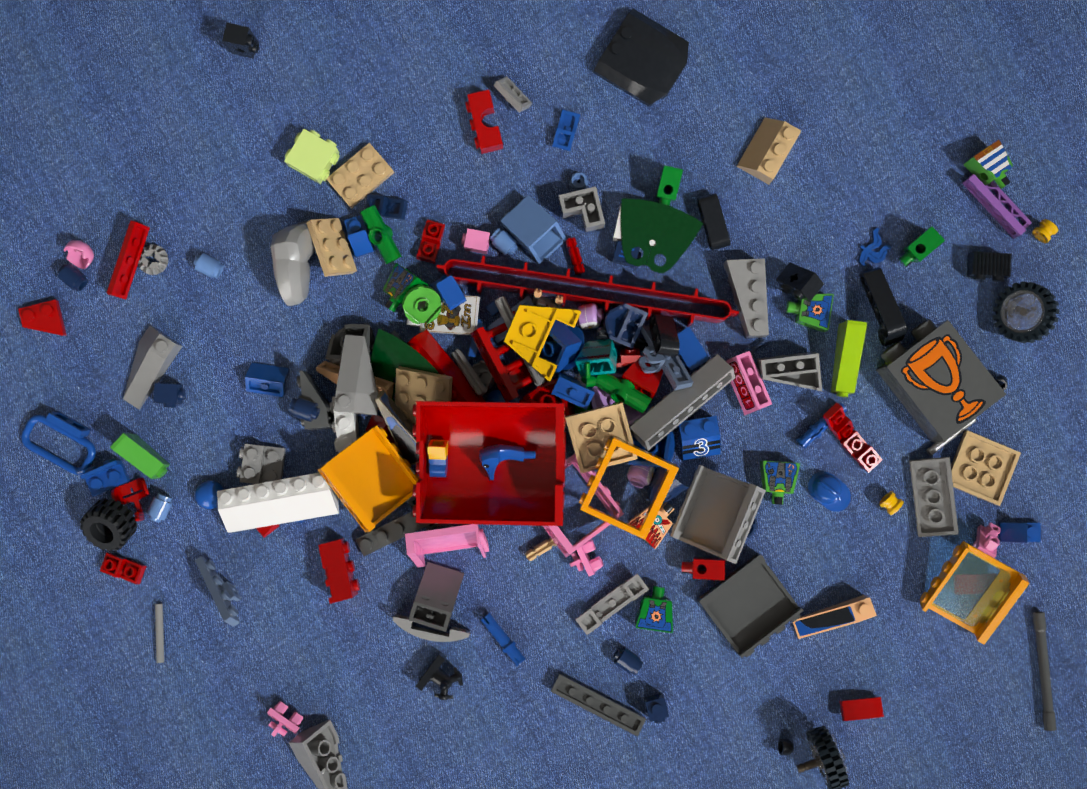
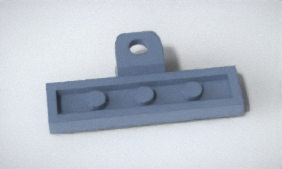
M649 325L643 326L641 333L649 345L643 350L645 356L641 357L638 361L643 372H660L662 368L674 391L691 387L693 380L679 356L670 357L656 354ZM645 363H649L651 367L646 366Z
M200 556L195 562L223 621L234 627L240 623L237 616L239 612L230 601L235 600L238 602L241 600V597L233 584L228 581L223 582L222 578L216 573L214 562L211 559L207 560Z

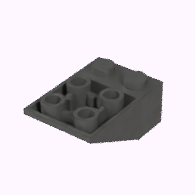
M299 371L300 376H297L298 387H301L302 394L299 397L318 403V408H320V413L316 420L313 419L312 422L301 419V425L306 430L312 431L332 429L334 414H331L329 402L310 373Z
M427 562L408 620L446 632L465 573Z

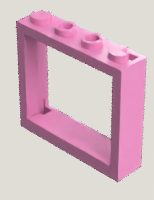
M573 454L566 459L565 469L573 464L580 473L576 455ZM593 470L580 474L588 483L591 474L595 476L596 472ZM599 482L595 491L596 496L612 517L620 518L624 514L619 506L620 503L614 501L610 496V490ZM604 521L574 545L569 542L558 526H543V528L567 558L608 527L610 523Z

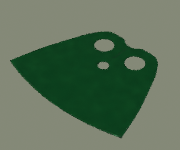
M622 198L621 200L622 248L626 261L631 265H646L654 272H667L687 250L703 225L701 221L693 216L665 204L641 199ZM655 240L656 245L650 246L649 242ZM640 247L643 250V256L640 259L632 257L631 251L633 248ZM657 254H662L666 257V263L663 266H658L654 263V257Z
M378 329L371 356V366L375 377H381L384 380L394 382L393 378L396 377V368L399 366L439 374L410 345L394 335ZM396 383L394 384V390H393V395H392V400H393L394 402H395V400H394V394H395V386H396Z

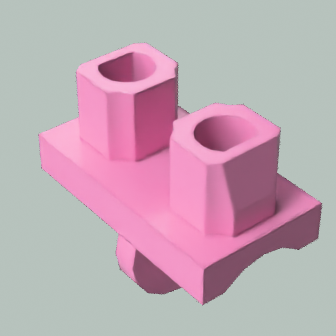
M989 523L986 527L980 525L977 528V538L973 546L995 558L997 547L1000 545V540L997 538L1000 533V527L993 523Z
M592 539L577 549L578 555L576 552L571 554L574 561L569 563L570 567L576 565L578 571L584 570L581 564L583 563L589 577L594 575L596 570L604 565L600 556L590 559L588 555L589 552L596 549Z
M281 701L267 712V715L279 722L277 725L271 721L268 725L274 729L271 734L273 737L277 733H280L282 736L287 734L288 731L283 729L282 726L297 734L303 716L297 712H294L289 720L283 717L288 706Z

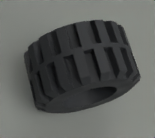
M103 498L98 500L82 517L80 528L83 530V535L95 547L112 552L113 550L121 549L136 532L137 523L133 516L134 513L126 505L121 504L118 500L116 502L111 498L109 500Z

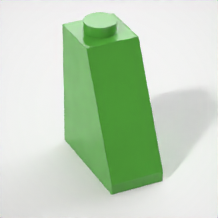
M123 433L110 447L150 479L161 478L168 471L166 468L170 464L137 434Z

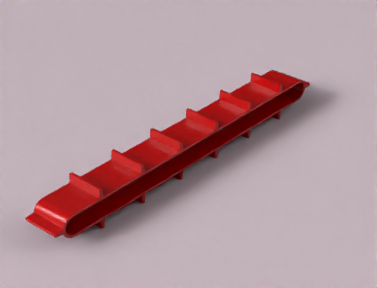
M482 256L481 263L451 259L445 265L436 266L438 271L446 274L447 277L450 276L448 274L450 268L458 266L721 307L725 312L724 318L629 304L647 312L648 315L645 320L650 318L651 313L687 319V327H690L694 320L721 323L728 317L734 318L739 314V311L732 310L730 304L724 300L698 297V289H695L691 295L655 290V282L651 284L650 289L613 284L612 275H610L607 283L570 277V269H567L566 276L529 271L527 262H525L523 269L486 264L485 256ZM454 277L457 284L477 286L479 295H481L483 288L520 293V301H522L524 294L534 295L535 290L526 287ZM542 290L541 295L548 298H556L557 295L561 298L562 296V307L565 306L566 300L587 304L595 303L604 306V314H606L608 307L615 308L623 304V302Z

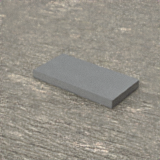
M950 457L909 460L918 537L958 535Z

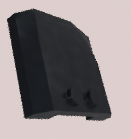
M633 8L600 57L593 73L650 107L653 103L668 95L687 64L689 42Z

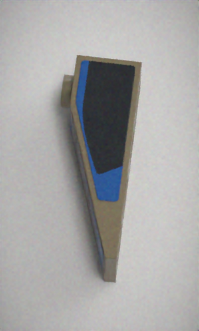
M384 390L380 391L375 399L378 408L399 449L402 459L405 458L410 465H414L419 462V454H416V437H413L414 424Z

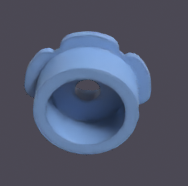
M574 173L569 181L570 186L576 191L583 190L588 185L587 176L584 173Z

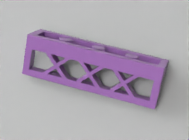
M972 174L962 183L1013 239L1022 235L1032 223L994 181L989 183V186H985L975 174ZM990 190H994L996 192V197L991 193ZM1003 204H1007L1009 206V211L1004 207ZM1016 218H1020L1024 225H1021Z

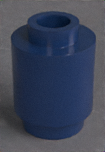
M65 264L58 270V278L72 290L79 292L88 284L86 275L72 264Z
M299 397L298 399H292L289 413L294 417L312 422L313 419L316 420L318 418L320 408H318V403Z
M626 647L618 648L613 655L615 659L614 664L629 674H637L643 665L640 657Z

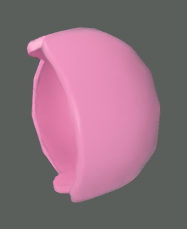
M71 240L64 248V251H68L66 259L80 269H86L94 259L91 247L81 240Z

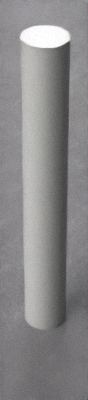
M974 419L965 427H963L960 431H958L956 434L950 437L947 441L936 442L935 444H933L926 450L927 453L930 456H932L943 446H945L947 443L953 440L956 436H958L960 433H962L964 430L970 427L973 423H975L976 419Z
M163 603L155 604L156 663L164 662Z

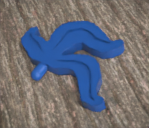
M879 228L872 231V244L867 247L860 245L863 251L860 253L859 263L862 266H866L865 261L867 258L874 264L882 262L887 255V250L891 249V246L885 245L879 252L872 251L882 243L881 237L878 234Z

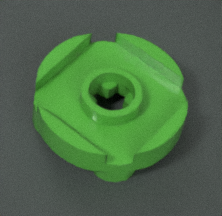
M419 284L405 294L402 307L406 317L415 324L431 323L441 312V299L433 288ZM420 301H426V307H421L420 309H418V303Z

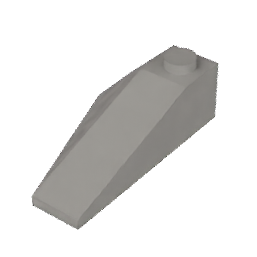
M150 325L139 341L123 399L140 410L154 390L155 383L160 381L183 346Z
M345 335L334 411L339 413L377 415L378 405L375 399L378 396V390L365 336Z
M326 720L302 731L289 744L297 760L318 789H348L346 776L343 774L341 767L342 755H339L338 750L339 736L331 720Z

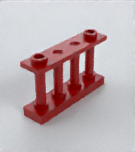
M505 322L488 331L482 326L470 334L505 402H508L519 396L517 393L518 389L534 381L531 375H528L513 383L509 377V372L525 364L522 357L505 366L499 357L512 348L507 344L495 348L490 341L492 337L508 330Z

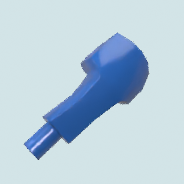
M495 444L479 451L480 463L485 468L489 480H494L496 467L501 461L511 459L524 462V459L536 458L535 451H524L523 447Z

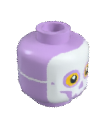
M597 304L580 305L577 309L581 311L576 323L577 326L586 330L597 328L601 325V320L604 319V312Z
M630 465L627 478L631 485L643 488L651 483L655 468Z

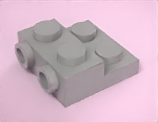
M245 444L244 447H241L239 458L243 460L242 467L239 466L237 469V478H240V482L251 484L281 480L283 477L286 448Z

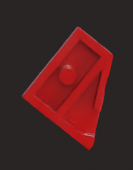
M54 299L18 309L22 327L61 336L67 335L58 300Z

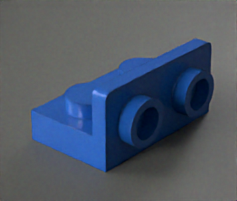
M114 458L104 461L101 467H90L85 470V474L80 475L81 479L86 480L92 497L131 482L122 460H114Z

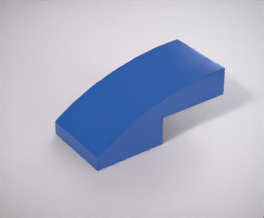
M562 109L552 147L571 151L581 114Z

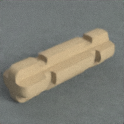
M549 537V540L546 539L536 545L534 549L526 551L527 559L532 561L537 558V555L540 556L552 549V546H556L551 537Z

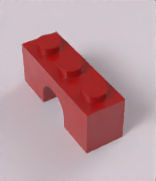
M490 90L468 94V101L465 102L467 113L471 112L473 119L469 121L472 131L476 130L477 137L474 138L476 149L480 148L481 154L503 149L499 127H487L482 123L486 115L494 113Z

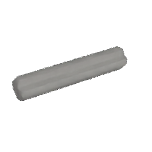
M456 349L451 354L452 358L476 395L482 397L487 393V389L463 352Z

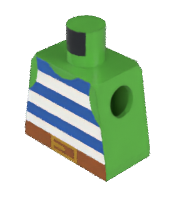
M997 140L964 163V166L972 174H975L985 186L995 181L1000 189L1011 183L1005 172L1011 169L1013 164L1000 140Z

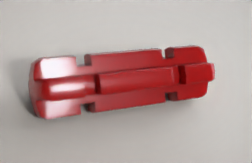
M575 237L568 238L566 245L569 248L568 252L572 265H574L575 274H582L585 272V268L582 264L579 248L576 247Z

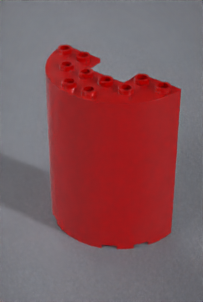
M416 401V404L413 405V416L416 417V425H413V437H416V454H419V462L416 463V474H419V480L416 482V485H413V497H416V505H413V517H416V523L563 526L565 500L563 488L565 487L566 462L565 404ZM430 440H448V470L446 478L430 477L428 444ZM495 444L523 447L524 451H535L536 458L524 459V462L511 459L501 461L496 467L494 480H489L485 468L480 463L479 451Z

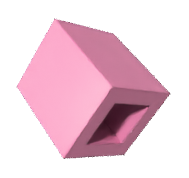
M467 228V233H463L461 244L464 245L466 251L487 254L491 237L490 232Z

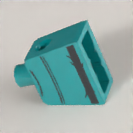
M599 339L585 343L575 360L580 376H585V362L587 361L590 362L591 375L616 373L617 351L611 339Z

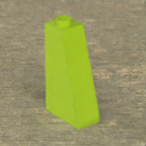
M847 320L838 324L831 392L837 393L836 396L848 397V394L855 393L867 322Z

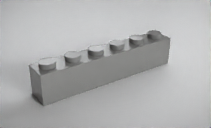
M718 354L714 358L709 359L702 368L691 374L690 377L693 380L691 387L675 390L664 396L661 402L655 407H651L643 417L633 422L630 427L633 437L648 451L735 379L733 367Z

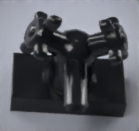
M442 652L439 653L415 687L422 691L427 683L432 681L441 688L440 693H434V697H438L440 700L453 699V695L448 694V689L457 681L462 686L463 677L456 667L453 668L455 674L451 676L440 669L441 664L447 657Z

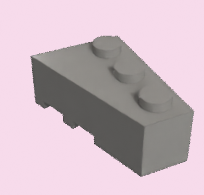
M806 352L756 358L757 369L763 380L822 391L819 353Z

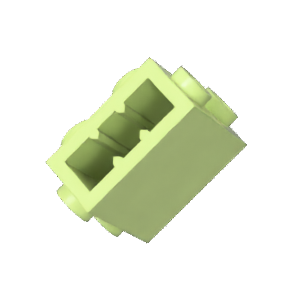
M303 129L301 133L299 132L296 135L295 144L292 149H288L284 162L292 169L321 185L322 181L327 180L331 166L338 162L340 152L336 147L337 144L329 139L324 141L320 138L321 135L314 130L307 131Z

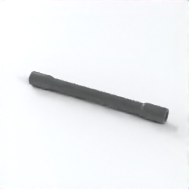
M1032 612L1036 633L1044 730L1055 731L1057 729L1053 709L1045 612Z

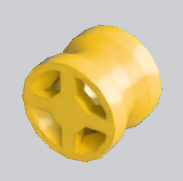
M1043 219L1040 222V226L1034 228L1032 233L1039 241L1048 243L1051 240V236L1058 232V228L1050 220Z
M893 491L887 493L879 502V506L885 507L889 515L895 514L904 504V501L898 499Z

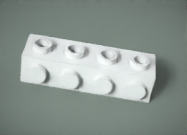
M334 396L330 403L331 414H334L335 421H332V429L337 436L334 446L336 452L340 453L360 437L357 414L334 411Z

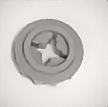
M150 244L144 247L138 263L140 269L149 275L160 274L168 265L167 252L158 245ZM153 255H155L154 258L157 259L159 263L152 262L150 264V261L146 257H152Z

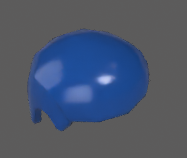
M205 481L197 487L195 500L200 507L206 510L215 509L218 507L217 491L224 489L216 481Z

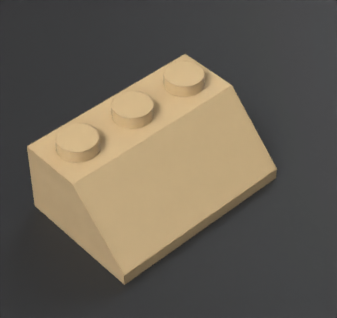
M764 118L736 167L770 185L801 130L785 121Z

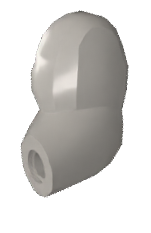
M308 221L288 226L272 236L271 253L274 276L280 295L287 306H295L302 303L309 293L310 266L308 260L314 253L315 247L306 224Z

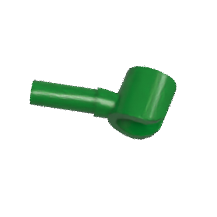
M587 361L585 362V376H582L581 381L586 384V387H594L596 385V378L594 375H591L590 362Z

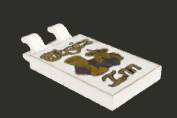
M465 296L467 301L451 311L441 301V312L431 323L415 324L407 318L406 325L420 327V332L427 329L429 333L471 335L470 333L477 329L480 297ZM420 301L417 308H425L426 301Z

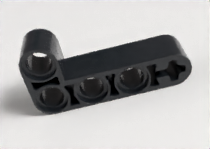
M877 267L861 272V284L880 325L878 330L880 343L882 346L902 341L907 332L906 323L882 269Z

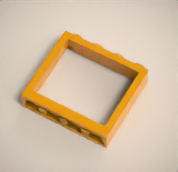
M613 436L612 440L608 439L603 450L606 451L604 457H599L595 468L598 470L595 476L591 474L587 486H589L587 493L583 492L578 502L581 504L580 510L645 540L679 467ZM616 446L667 469L639 529L589 506Z

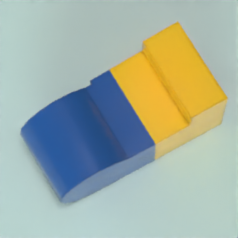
M430 440L428 444L430 477L446 478L448 470V440Z

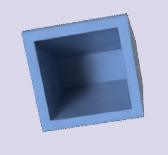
M529 195L500 220L510 235L518 241L539 265L567 240L558 222Z

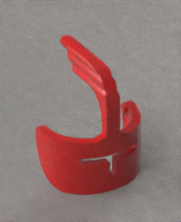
M143 477L111 490L112 499L116 502L118 500L123 505L131 502L135 504L137 510L134 513L135 521H143L145 519L139 500L150 493ZM131 488L134 492H137L142 489V492L137 493L127 498H123L126 495L132 494Z

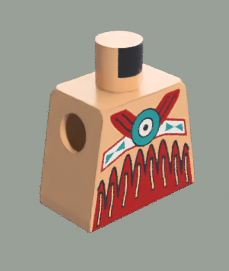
M668 502L661 506L645 539L654 549L657 548L673 524L667 518L674 510ZM650 505L627 523L639 529Z

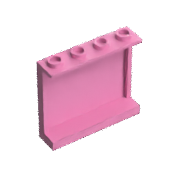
M478 524L405 534L407 555L418 568L425 567V554L479 547L483 558H486V552H489L488 540L483 529H480Z

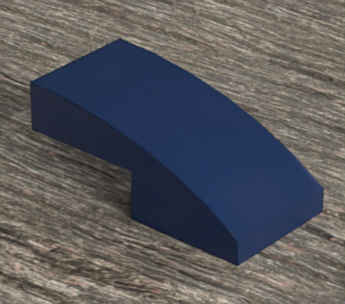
M368 194L365 209L375 205L381 217L405 220L408 201Z

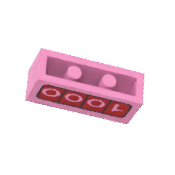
M750 351L726 361L734 369L735 379L731 381V385L744 415L772 405Z

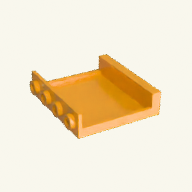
M378 426L371 428L318 469V472L364 532L373 530L376 524L413 496V485H416V482L419 480V476L411 471L410 463L405 458L402 459L398 454V447L394 443L389 442L386 438L388 435L385 430Z

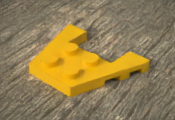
M519 304L504 342L542 374L544 378L551 381L557 364L543 359L539 355L554 321H560L574 328L581 311L577 309Z

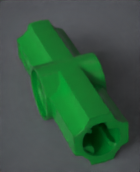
M373 205L361 211L360 215L369 230V240L374 245H377L385 263H391L402 257L392 239V229L385 225L376 206Z
M611 374L598 375L596 378L595 386L610 394L613 401L616 403L623 402V404L629 405L644 414L652 398L636 390L633 383L627 379H618Z

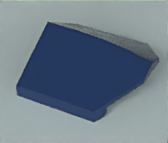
M626 303L609 310L604 321L608 338L633 348L648 313Z

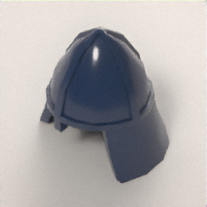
M657 467L649 487L650 503H652L667 471L665 468ZM674 478L663 503L672 500L690 487Z

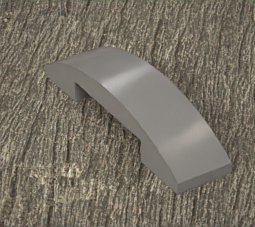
M637 573L602 597L575 620L585 634L588 635L620 609L647 592L649 588Z
M397 614L393 616V621L404 631L429 641H458L468 638L471 630L451 627L450 634L413 626V622L409 621L407 616Z

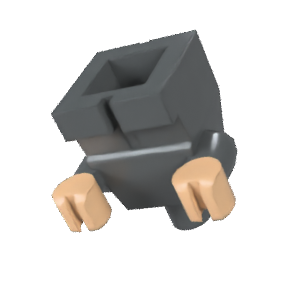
M538 288L534 290L532 298L534 306L560 308L563 303L562 296L559 298V295H557L554 301L548 297H542L541 289L540 291H538Z

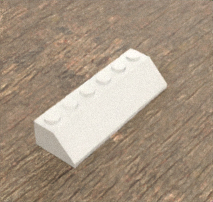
M320 473L217 491L218 511L228 533L339 514L338 496Z

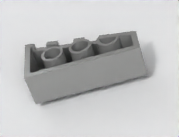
M765 259L726 260L723 266L728 276L735 305L739 311V318L745 338H765L769 335Z

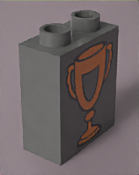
M929 318L910 332L916 340L904 348L900 342H897L886 349L880 355L885 363L876 371L930 441L934 443L947 441L1004 397L1006 393L949 320L934 324Z

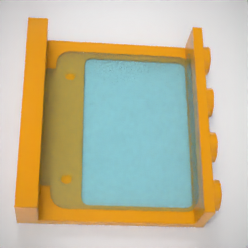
M963 541L960 546L957 545L954 548L951 559L943 564L939 576L933 578L929 590L921 595L920 604L923 611L926 612L928 608L974 633L977 641L985 645L1027 588L1029 581L1026 575Z

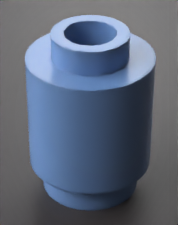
M498 228L490 237L492 245L505 256L508 254L511 256L518 249V246H516L518 241L505 230L502 231Z
M205 253L197 255L193 263L195 270L210 278L218 279L224 269V265L219 260Z
M158 492L157 496L153 497L146 513L149 515V519L158 523L161 520L165 521L173 504L171 502L173 498Z

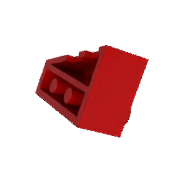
M344 538L318 545L322 567L325 569L327 580H325L326 587L329 586L332 596L328 598L329 604L347 600L358 595L360 585L358 579L354 578L355 565L353 560L349 559L350 546L348 541L345 542Z

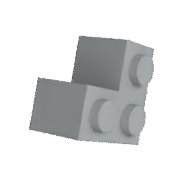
M596 186L559 195L558 201L562 218L581 214L585 232L604 228L605 221Z

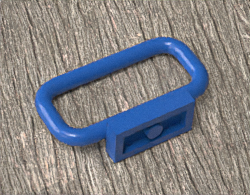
M59 411L48 413L47 417L41 414L32 416L22 431V443L27 449L75 475L85 473V470L90 468L96 455L94 444L84 438L89 435L91 429ZM37 422H41L86 447L88 453L82 466L75 467L30 441V434L34 425Z

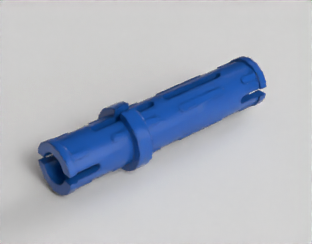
M838 402V404L843 407L844 413L847 412L846 407L842 403ZM824 417L820 418L814 425H810L808 430L796 439L802 448L805 449L813 440L819 439L822 436L821 433L828 428Z
M488 613L480 620L503 648V653H507L515 666H518L519 663L526 659L515 646V641H511L491 613Z

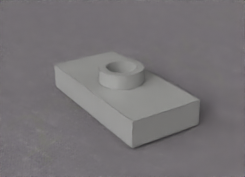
M508 77L496 81L493 85L519 113L532 105V102Z

